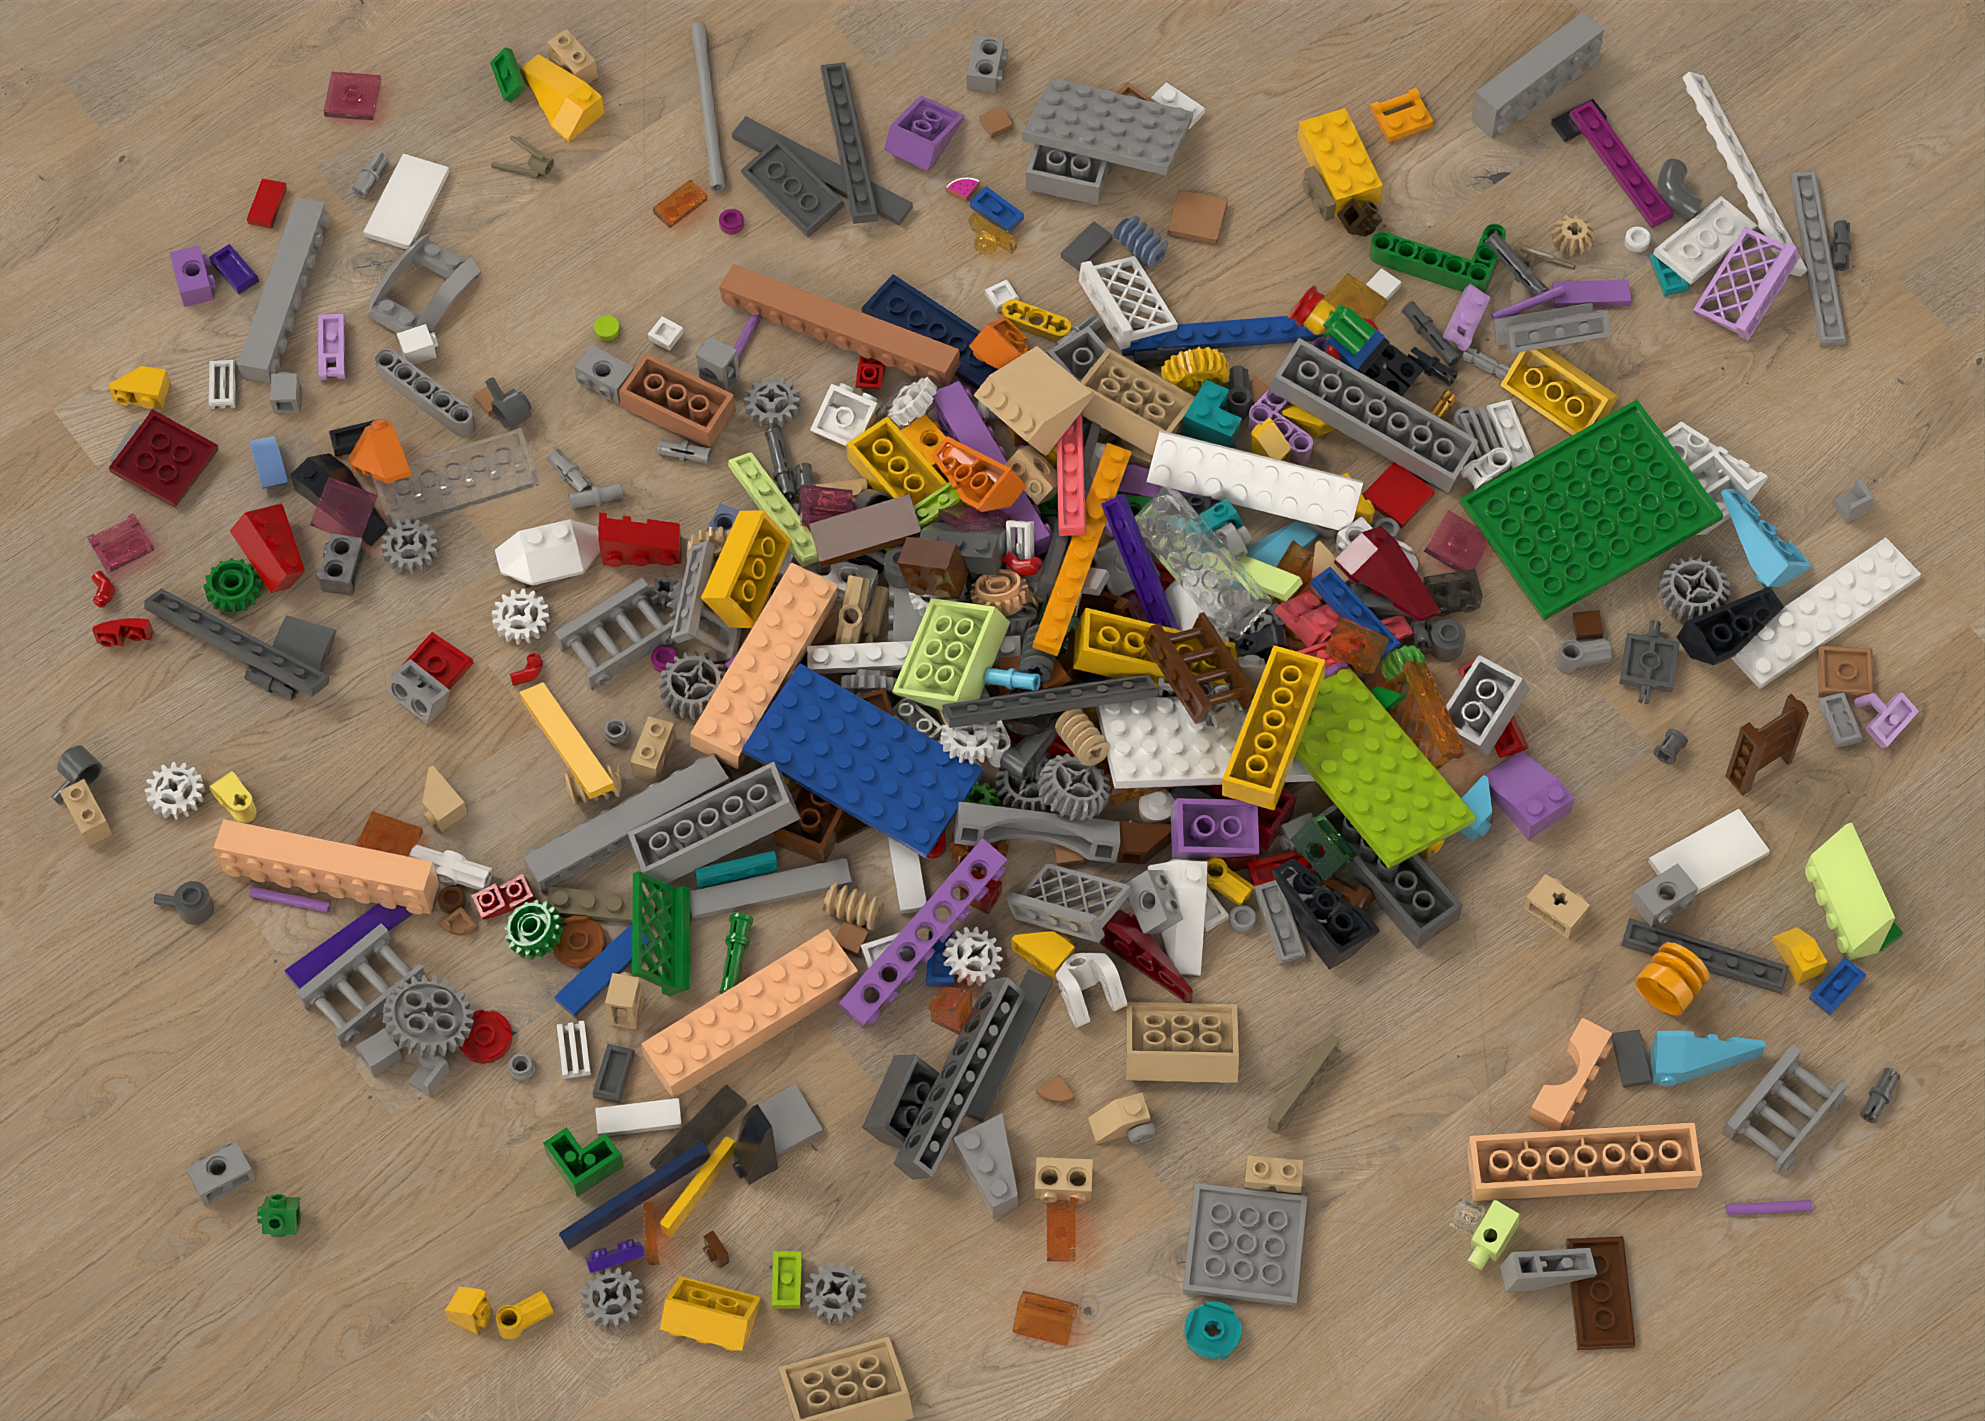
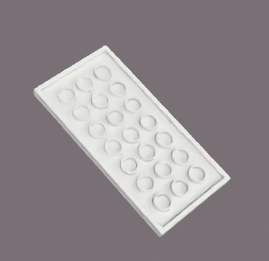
M1154 697L1095 706L1101 733L1105 738V742H1108L1110 745L1107 758L1114 788L1222 785V778L1249 709L1244 711L1239 702H1237L1234 706L1236 711L1235 718L1231 721L1223 722L1218 730L1212 732L1206 729L1202 723H1194L1178 697ZM1295 756L1285 782L1316 781Z

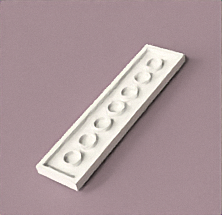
M1159 430L1147 478L1149 483L1200 496H1209L1220 501L1227 498L1232 504L1339 531L1353 523L1363 486V481L1161 430Z
M1885 537L1785 606L1776 617L1731 659L1761 689L1815 652L1818 646L1825 645L1920 578L1921 573Z

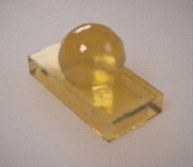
M976 213L970 216L968 221L971 230L978 233L974 239V248L979 254L991 255L996 251L997 246L1011 254L1014 253L1017 244L1013 235Z

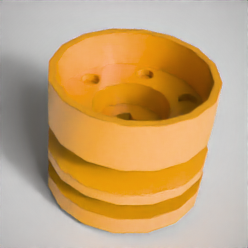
M1666 942L1659 948L1658 953L1654 954L1651 960L1652 963L1646 964L1635 979V985L1642 997L1652 1006L1668 1015L1679 1016L1691 1004L1693 995L1698 994L1701 988L1709 981L1710 974L1704 963L1694 953L1676 943Z

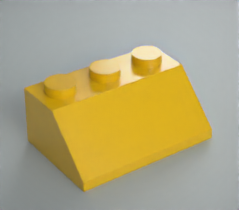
M680 1276L665 1298L660 1330L667 1331L673 1336L690 1337L699 1343L720 1345L729 1351H742L750 1338L762 1297Z

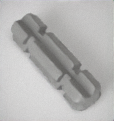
M1471 346L1464 351L1463 360L1469 363L1474 362L1475 366L1490 374L1496 373V377L1502 380L1511 368L1504 363L1499 364L1498 360L1483 352L1477 353L1478 350Z

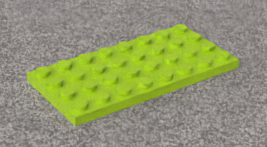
M1349 666L1348 669H1341L1337 674L1323 680L1295 756L1388 869L1475 823L1476 816Z

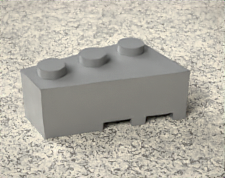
M1003 1113L953 1137V1151L993 1220L1018 1207V1193Z

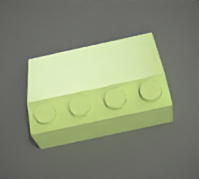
M931 598L892 692L895 695L942 710V705L979 699L985 686V671L988 667L992 668L1010 621L993 606Z
M1851 822L1846 824L1810 856L1805 867L1806 877L1809 882L1813 883L1816 889L1817 902L1820 906L1824 907L1826 912L1827 924L1831 930H1834L1837 936L1838 949L1841 953L1845 954L1846 959L1849 961L1877 954L1895 920L1892 909Z

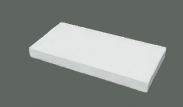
M402 154L363 231L364 237L407 250L416 241L450 173L449 167Z
M1720 196L1655 248L1653 254L1691 285L1728 255L1744 227L1757 232L1758 225Z
M1737 809L1650 857L1648 863L1657 875L1678 863L1698 887L1697 895L1769 855L1770 850L1740 809Z

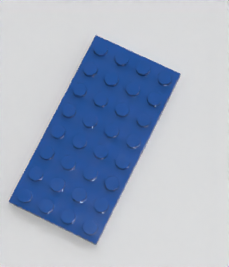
M799 664L742 747L744 754L765 766L774 762L784 777L926 859L955 816L958 803L965 801L983 773V767L976 763L970 764L969 759H965L960 763L958 756L951 759L949 757L950 751L944 752L943 745L802 664Z

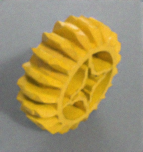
M1198 347L1191 350L1189 348L1188 351H1180L1179 355H1172L1171 360L1165 361V365L1161 367V378L1196 397L1205 380L1225 387L1229 381L1230 367L1224 354L1218 352V349L1211 350L1210 347L1205 349Z

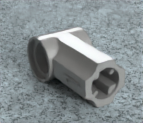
M1606 639L1581 643L1575 640L1564 641L1561 644L1556 659V666L1561 672L1571 674L1576 672L1579 667L1609 663L1612 659L1609 641Z

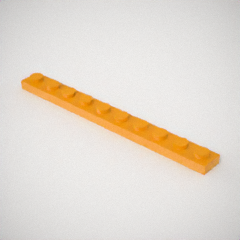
M1109 443L1106 444L1085 501L1086 535H1073L1032 648L1058 656L1107 522L1101 503L1116 497L1132 451Z

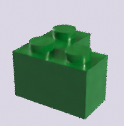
M567 1127L543 1142L547 1157L576 1197H579L624 1167L621 1153L606 1133L581 1148Z

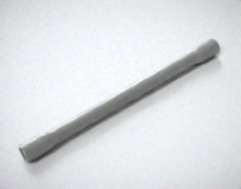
M696 22L691 25L693 46L695 47L705 129L710 189L713 192H721L725 189V180L721 166L707 53L706 26L702 22Z

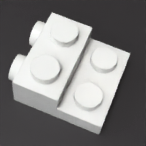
M840 383L838 387L831 384L810 431L846 447V443L873 426L881 406L876 403L877 398L869 394L863 393L862 396L853 393L855 389L848 385Z

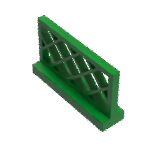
M637 871L633 873L632 974L662 987V994L672 996L690 989V889L684 886L673 888ZM642 883L645 884L649 892L648 896H646L642 888ZM651 899H653L656 907L658 908V912L654 911L650 903ZM642 907L649 917L647 921L642 914ZM660 916H662V924L659 920ZM651 924H653L657 934L659 935L656 938L649 927ZM642 932L644 933L647 941L649 942V945L647 946L645 945L642 939ZM660 941H662V949L659 945ZM651 949L658 959L656 963L649 952ZM642 957L649 968L648 971L642 969ZM660 966H662V974L658 969Z

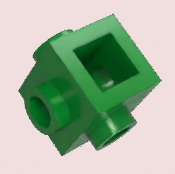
M274 1194L266 1197L262 1207H258L257 1223L262 1224V1234H270L273 1237L296 1235L301 1224L300 1197H286L283 1194Z

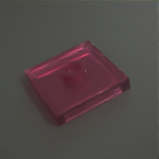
M332 71L323 111L324 116L373 121L381 85V76Z
M328 477L310 526L331 534L362 538L378 495Z
M969 505L938 509V518L966 532L1006 526V521L1011 520L1010 514L999 509L980 512Z
M1448 510L1423 552L1469 578L1489 544L1477 526Z

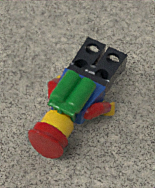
M1315 285L1309 288L1293 306L1288 319L1294 320L1299 328L1305 326L1314 335L1323 333L1325 339L1330 336L1322 346L1325 353L1398 395L1403 396L1424 369L1398 348L1389 344L1390 342L1379 331L1372 319L1362 318L1353 309L1342 304L1338 305L1335 309L1324 299L1325 295L1317 291Z

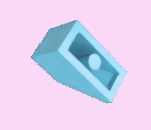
M1485 775L1461 798L1476 816L1475 823L1459 831L1472 842L1479 835L1483 837L1492 826L1490 823L1492 806L1488 777Z

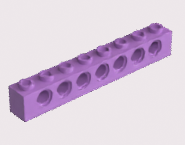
M982 838L839 1002L838 1007L862 1028L866 1023L872 1026L882 1014L879 1008L885 1002L890 1005L900 993L897 990L899 985L903 981L908 984L918 971L914 968L919 962L926 963L936 952L932 947L938 940L944 943L954 931L950 928L956 920L962 922L971 911L968 907L974 899L979 902L989 891L986 885L993 878L997 881L1007 870L1004 867L1007 859ZM981 867L985 871V878L975 879L971 874V869ZM957 887H962L967 891L968 897L964 900H959L955 898L953 890ZM941 907L946 908L950 913V918L944 921L939 920L935 915V910ZM921 928L929 929L932 933V939L922 941L919 939L917 931ZM902 949H910L914 953V959L910 962L903 961L899 955ZM885 969L893 970L896 973V980L890 983L884 981L881 972ZM867 990H874L878 994V1001L875 1003L866 1002L863 993Z

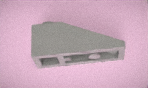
M1590 1248L1511 1252L1500 1265L1506 1292L1534 1291L1595 1277L1597 1274Z

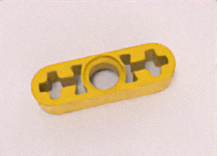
M1012 299L1006 301L1002 306V316H1005L1017 328L1054 342L1059 341L1071 331V322L1067 318L1027 303ZM1013 310H1017V313H1014L1013 315H1009V312H1013ZM1040 317L1044 322L1040 325H1033L1030 323V319ZM1060 327H1064V330H1061L1060 332H1056V329H1059Z

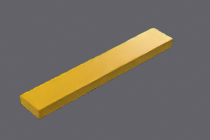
M542 682L519 692L520 699L589 799L613 790V781L546 685Z

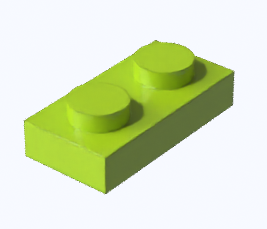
M773 1251L772 1309H801L802 1251Z

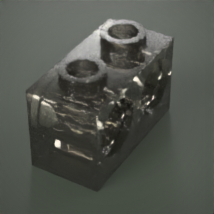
M1476 569L1424 577L1423 584L1440 609L1438 617H1444L1461 611L1469 613L1481 607L1483 595ZM1461 591H1467L1470 594L1466 595L1461 593ZM1436 595H1441V596H1443V597H1445V598H1444V599H1439V598H1436L1435 596H1436Z

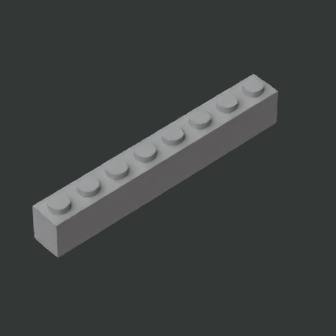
M295 198L238 362L242 378L271 383V374H278L279 359L281 353H285L287 349V336L289 332L293 331L295 312L301 308V295L303 290H306L308 287L309 271L315 267L317 248H321L324 228H328L330 223V213H327L325 202Z
M714 754L708 757H701L686 769L673 772L664 781L651 784L642 793L627 797L620 805L603 810L598 817L590 821L581 822L574 830L566 834L557 835L550 843L542 847L533 848L523 857L526 867L540 891L544 893L549 890V886L555 887L632 845L628 832L729 784V778Z

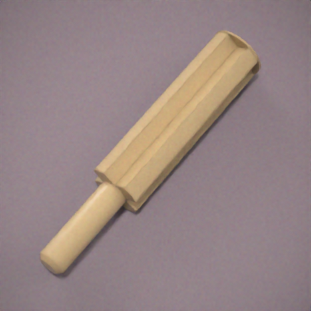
M876 586L874 588L863 634L866 638L865 643H873V640H876L879 635L889 594V589L886 587Z

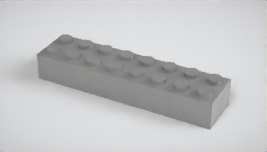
M1298 338L1275 374L1269 389L1274 394L1447 493L1450 492L1479 441Z

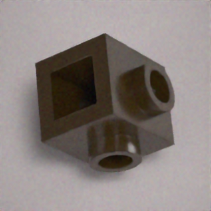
M1353 198L1337 214L1348 233L1363 237L1372 234L1383 221L1378 214L1377 206L1372 201Z

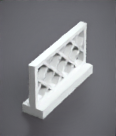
M1135 256L1093 266L1091 261L1081 263L1079 283L1120 350L1129 348L1133 340L1177 329L1178 324ZM1132 266L1135 272L1131 274L1121 269ZM1105 272L1113 276L1111 280L1100 277L1099 274ZM1117 277L1129 280V283L1124 285L1115 282ZM1134 282L1144 285L1145 290L1133 288L1132 285ZM1110 289L1122 291L1123 294L1121 297L1111 294ZM1131 294L1140 297L1138 302L1126 299V296ZM1146 299L1155 302L1156 307L1152 308L1142 303ZM1123 305L1134 309V311L1130 314L1121 311L1120 307ZM1138 311L1150 314L1149 320L1136 316ZM1156 316L1165 319L1167 323L1159 324L1153 320ZM1134 322L1145 327L1144 329L1134 331L1131 324Z

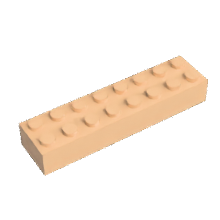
M792 562L790 563L691 731V747L709 756L714 754L717 760L739 769L746 757V754L742 752V747L807 652V646H810L837 600V584Z
M223 819L213 847L222 871L229 876L239 877L241 875L250 877L257 882H275L285 888L292 886L300 887L310 893H317L319 891L328 893L335 898H354L356 901L364 904L370 902L380 903L383 907L395 909L397 905L405 906L407 911L413 914H431L440 887L432 861Z
M827 929L641 1043L643 1056L674 1099L850 990L859 980L858 970Z
M1695 1123L1470 1136L1467 1145L1473 1201L1698 1188L1702 1178Z

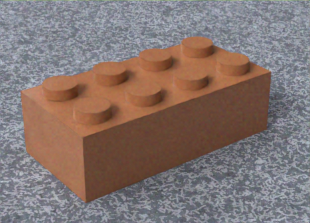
M647 353L643 355L619 390L622 408L706 448L713 446L736 411L734 394Z

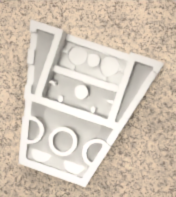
M1683 422L1678 423L1663 433L1723 513L1721 521L1696 535H1706L1731 518L1721 494L1724 489H1737L1751 502L1768 479L1767 475L1751 469L1748 463L1742 459L1739 461L1732 457L1726 449L1713 445L1707 437Z

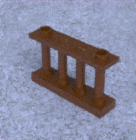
M1204 612L1199 613L1193 628L1168 635L1160 623L1150 627L1143 643L1195 724L1204 722L1211 707L1217 704L1237 699L1244 711L1249 709L1256 693L1254 686L1249 682L1215 630L1213 623L1210 622ZM1197 638L1204 649L1181 655L1174 644ZM1211 659L1217 668L1213 671L1194 675L1187 665ZM1224 679L1230 690L1207 696L1200 685Z
M1792 693L1787 696L1780 716L1760 729L1754 728L1750 722L1740 729L1725 777L1742 796L1751 790L1756 773L1774 760L1781 757L1787 765L1793 761L1809 712L1806 705L1801 700H1797Z

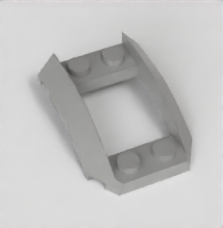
M430 233L420 237L397 258L378 283L370 297L368 317L396 333L426 324L429 333L435 332V327L451 304L469 286V282L474 277L478 278L481 271L471 255L465 260L430 241ZM414 261L446 278L421 316L386 298L387 293L397 279Z

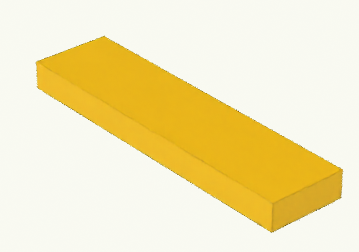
M727 1136L722 1140L660 1221L662 1234L668 1238L673 1236L734 1156L735 1141Z

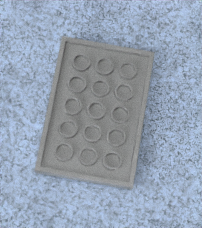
M1051 77L1023 131L1022 141L1167 176L1192 122L1193 112L1179 107L1163 105L1159 102H1150L1134 96H1126L1110 90H1101L1085 84L1072 83L1064 79Z

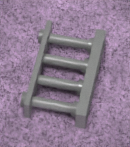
M1593 303L1493 319L1496 345L1508 343L1510 353L1611 336L1608 311H1593Z
M707 540L690 547L671 639L681 643L696 638L717 650L716 658L719 664H725L738 653L742 628H729L712 609L704 605V601L701 599L709 580L710 569L713 571L717 562L713 557L715 544ZM700 616L721 627L719 639L699 628Z
M643 578L554 632L556 645L564 652L569 648H573L590 672L586 676L591 690L597 686L600 687L607 684L613 676L649 655L657 647L669 645L674 641L671 639L675 619L665 625L647 602L650 598L649 588ZM635 607H639L656 629V631L645 638L640 635L625 615V613ZM612 621H617L634 643V645L622 652L603 629L604 626ZM590 635H595L612 657L600 666L581 643L583 639Z
M382 923L296 992L300 1004L306 1010L312 1006H317L339 1029L334 1034L341 1048L347 1043L354 1042L366 1027L384 1014L383 1008L384 1004H386L387 995L392 994L394 986L400 988L402 980L410 985L412 976L418 982L421 981L422 975L426 976L424 967L421 964H418L411 970L389 947V944L392 942L390 934ZM376 954H381L402 976L391 987L367 964ZM355 971H360L382 994L371 1004H368L346 981ZM333 989H339L360 1011L349 1022L325 999V996Z
M1793 1044L1729 1119L1722 1133L1730 1140L1737 1133L1740 1135L1745 1134L1778 1160L1773 1169L1775 1174H1778L1783 1167L1789 1169L1797 1158L1794 1153L1832 1107L1837 1110L1846 1099L1843 1093L1847 1084L1842 1081L1834 1091L1800 1066L1801 1063L1798 1061L1801 1050ZM1786 1074L1790 1076L1795 1075L1826 1098L1827 1101L1819 1110H1816L1785 1087L1782 1079ZM1770 1094L1774 1096L1776 1094L1811 1119L1802 1131L1767 1105L1766 1098ZM1754 1113L1756 1115L1761 1114L1794 1139L1786 1150H1783L1750 1125L1751 1121L1749 1119Z

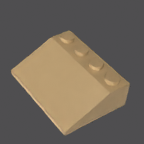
M1036 346L990 374L974 396L1025 441L1047 456L1095 394Z
M1109 348L1106 349L1081 380V383L1095 394L1083 409L1082 416L1101 425V428L1107 429L1150 455L1154 454L1159 430L1175 434L1183 422L1184 415L1195 399V396Z
M1127 1002L1126 1080L1238 1083L1239 1043L1237 1004Z
M890 1337L779 1367L793 1421H905L914 1418L909 1392Z

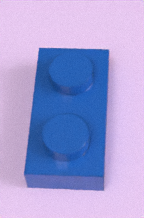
M987 186L970 201V208L1006 235L1024 220V213Z
M929 931L928 941L932 939L931 931ZM952 932L944 943L938 940L932 947L936 952L927 961L926 986L954 987V975L949 974L952 967L944 966V962L949 957L943 956V952L947 948L945 946L946 942L955 932Z
M1844 957L1810 994L1809 999L1831 1016L1860 985L1867 974Z

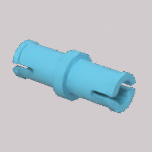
M988 667L985 671L984 680L988 685L1006 686L1009 690L1021 688L1037 691L1040 686L1039 674L1022 673L1013 668L1001 670Z

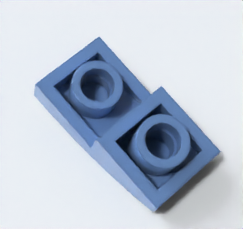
M275 436L249 441L261 489L286 485L288 480Z

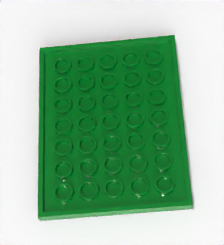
M1637 399L1460 498L1462 508L1543 621L1723 519L1721 510Z

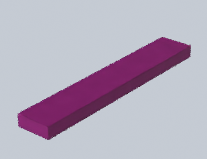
M1589 101L1571 110L1569 114L1571 119L1651 229L1672 219L1674 213L1667 206L1593 102Z

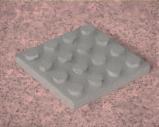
M1195 1183L1183 1293L1296 1307L1308 1196Z

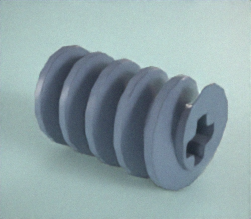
M1138 216L1122 220L1116 226L1113 237L1119 240L1123 246H1126L1130 252H1133L1137 258H1141L1144 264H1148L1150 269L1156 267L1164 258L1168 241H1161L1160 234L1153 236L1154 229L1149 228L1146 230L1147 224L1145 222L1139 224L1140 218Z

